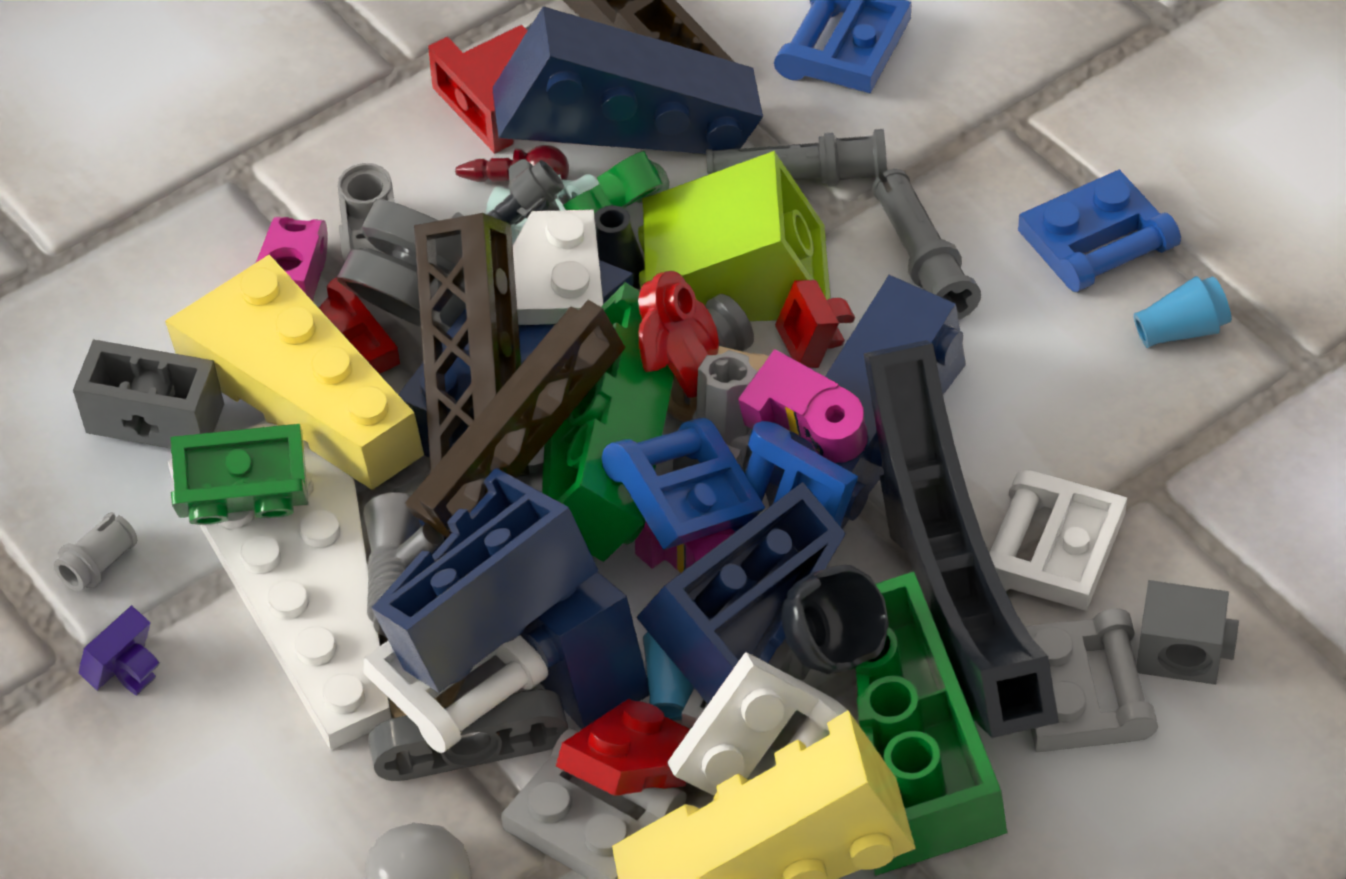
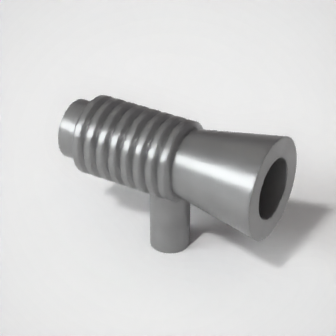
M400 492L385 493L372 498L366 504L363 513L371 547L368 563L367 616L373 622L375 631L383 636L386 635L371 607L422 550L433 553L444 541L443 535L428 523L422 527L420 526L419 519L405 505V502L411 495Z

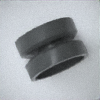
M375 199L363 223L362 233L367 241L381 252L368 248L351 249L337 277V281L346 289L371 304L421 327L414 225L439 220L398 203ZM461 235L435 239L437 266L448 275L463 256ZM438 280V289H439L440 286L443 284V283H441L439 280ZM463 280L460 286L465 289V282ZM453 294L440 312L441 328L445 332L450 329L466 308V303L455 294Z

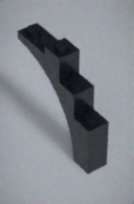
M924 340L863 353L884 475L879 477L890 538L909 553L911 571L915 572L974 722L991 738L1059 723L1048 655L1032 639L1011 604L983 539L967 491L942 394L933 343Z

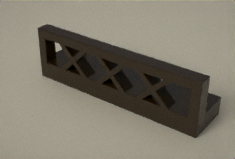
M485 213L414 225L431 471L450 450L449 438L462 420L470 426L521 366L511 224ZM461 235L463 256L448 275L437 266L435 239ZM438 280H439L441 283H443V284L440 286L439 289H438ZM463 280L465 282V289L460 286ZM453 294L466 303L467 320L454 338L441 328L440 312ZM442 343L447 346L446 349L444 350V352H443ZM468 343H469V352L465 349V347H466V345H467ZM458 357L471 367L472 381L459 401L455 400L445 389V374ZM447 407L451 409V412L448 414V416ZM472 407L474 409V415L469 412ZM529 464L519 476L529 475Z
M588 299L579 311L571 306L405 502V505L415 517L425 524L428 523L437 532L448 538L452 533L447 523L459 508L467 509L469 513L489 492L484 480L495 468L517 479L625 350V345L604 309Z

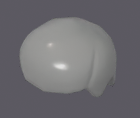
M410 823L392 828L376 840L375 846L369 849L365 863V879H471V868L463 843L443 826Z

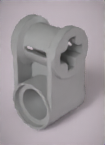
M373 163L353 165L345 170L338 180L342 225H339L343 264L351 249L368 248L381 252L367 241L362 233V226L375 199L395 203L392 180L388 171L382 166Z

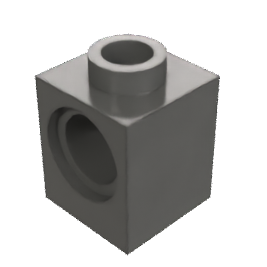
M1148 580L1136 666L1138 673L1216 685L1220 658L1234 660L1239 620L1226 618L1229 591Z

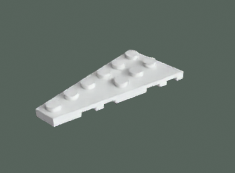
M264 420L245 429L271 427L278 425L268 423L266 420ZM303 440L309 505L293 506V514L280 518L255 517L253 510L228 513L229 519L226 522L199 526L330 750H334L369 734L377 725L391 719L388 696L363 673L364 657L377 649L380 643L378 633L373 627V622L367 616L368 565L355 481L353 477L311 451L308 442ZM169 460L167 462L173 480L172 460Z

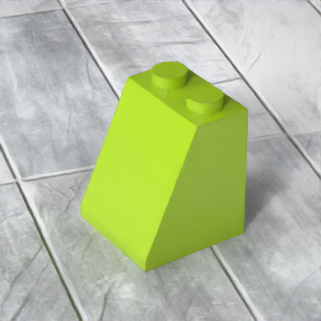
M775 151L642 199L643 225L638 227V238L644 252L645 269L639 273L641 287L660 272L675 271L691 286L696 300L705 305L709 299L717 294H725L738 303L750 322L776 321L795 280H816L825 298H831L825 225Z

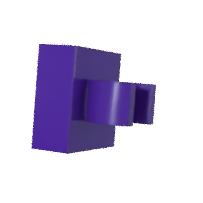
M131 605L84 647L78 674L97 691L116 675L121 684L137 696L156 678L153 671L159 666V661L145 648L151 622Z

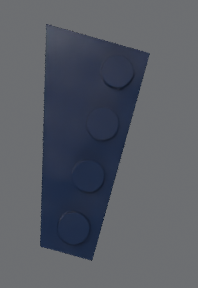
M545 6L541 8L492 87L498 137L505 139L706 154L708 149H712V151L741 149L763 118L753 67Z

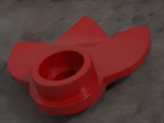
M675 271L660 272L651 281L645 282L639 293V311L642 317V322L639 326V348L645 372H652L668 365L686 396L694 398L697 397L698 368L707 355H717L719 351L717 328L706 306L696 300L693 289L679 273Z

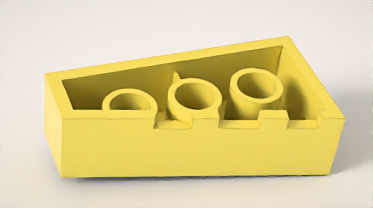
M270 255L165 320L175 354L214 360L222 393L236 402L242 399L262 412L268 423L278 426L300 424L303 440L308 442L311 451L371 490L424 456L413 410Z
M846 711L827 722L830 733L827 737L807 748L800 740L792 742L774 753L777 765L753 779H747L738 773L716 786L717 792L714 795L713 802L701 809L684 804L612 846L619 879H838L859 870H872L885 866L894 857L914 850L915 845L896 777L851 713Z

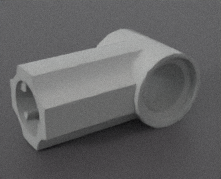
M728 350L719 355H707L698 368L697 409L691 420L707 418L716 426L727 445L741 449L742 470L745 473L752 453L748 446L752 429L744 425L738 398L758 371L750 365L749 356Z

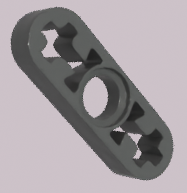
M532 689L514 693L461 731V736L474 732H479L478 734L461 738L458 743L443 753H439L429 746L423 738L419 727L407 715L392 718L377 725L370 732L368 743L375 773L385 780L404 781L543 752L554 748L557 740L569 728L560 696L551 690Z

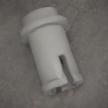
M110 512L76 544L67 543L59 549V558L54 562L55 571L62 582L75 591H81L85 587L94 588L102 579L101 573L123 553L137 544V535L125 518L120 515L116 517L115 513Z

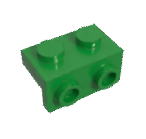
M300 424L170 437L174 480L171 503L178 517H189V523L219 524L229 519L228 513L253 510L255 517L280 518L293 514V506L309 505L303 432Z

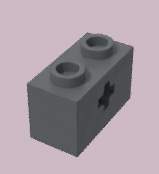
M95 339L91 343L73 388L86 433L171 448L170 437L214 432L224 407L214 360Z

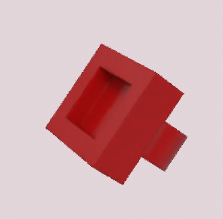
M795 280L775 323V327L792 359L808 368H819L827 349H833L844 344L845 339L838 328L839 323H853L856 317L845 299H826L816 280Z

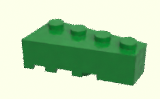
M626 282L601 306L625 345V350L544 445L542 493L569 507L591 555L602 562H605L622 544H631L640 535L646 523L623 482H615L605 473L602 465L603 450L607 445L624 439H631L637 443L661 436L663 434L674 374L668 365L652 372H645L639 348V326L642 322L639 311L640 291Z
M914 571L876 583L884 597L889 621L885 645L880 655L855 667L859 726L897 779L915 845L914 850L898 855L885 866L874 869L875 876L1008 833L1001 788Z

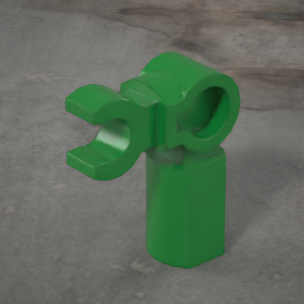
M641 151L624 159L607 172L598 176L599 184L569 200L563 204L565 210H594V215L599 209L610 205L620 206L625 209L636 202L643 204V198L668 190L669 179L666 171L659 164L649 160L645 151Z

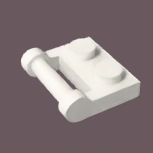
M1019 471L1016 473L1009 489V497L1012 501L989 552L998 577L1005 591L1013 589L1087 611L1126 514L1127 497L1036 471ZM1044 506L1052 508L1053 510L1031 562L1016 558L1035 510H1039Z
M519 635L514 640L502 644L476 664L470 673L495 655L506 666L445 709L434 698L454 684H450L438 693L406 672L389 641L364 657L363 673L419 727L423 738L435 751L443 753L460 741L462 730L520 688L530 690L545 680L548 676V669L540 654Z
M745 652L667 763L674 776L715 795L717 785L738 773L745 778L749 777L796 710L807 715V718L787 745L800 740L806 745V748L829 735L827 722L845 713L847 710L827 694Z

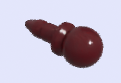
M540 145L531 149L528 153L522 148L515 149L513 160L510 158H491L489 161L484 158L475 159L458 165L455 168V173L461 178L475 182H486L487 180L492 182H508V169L511 165L522 159L527 160L532 165L542 160L557 175H560L561 180H567L569 162L560 149L551 145Z

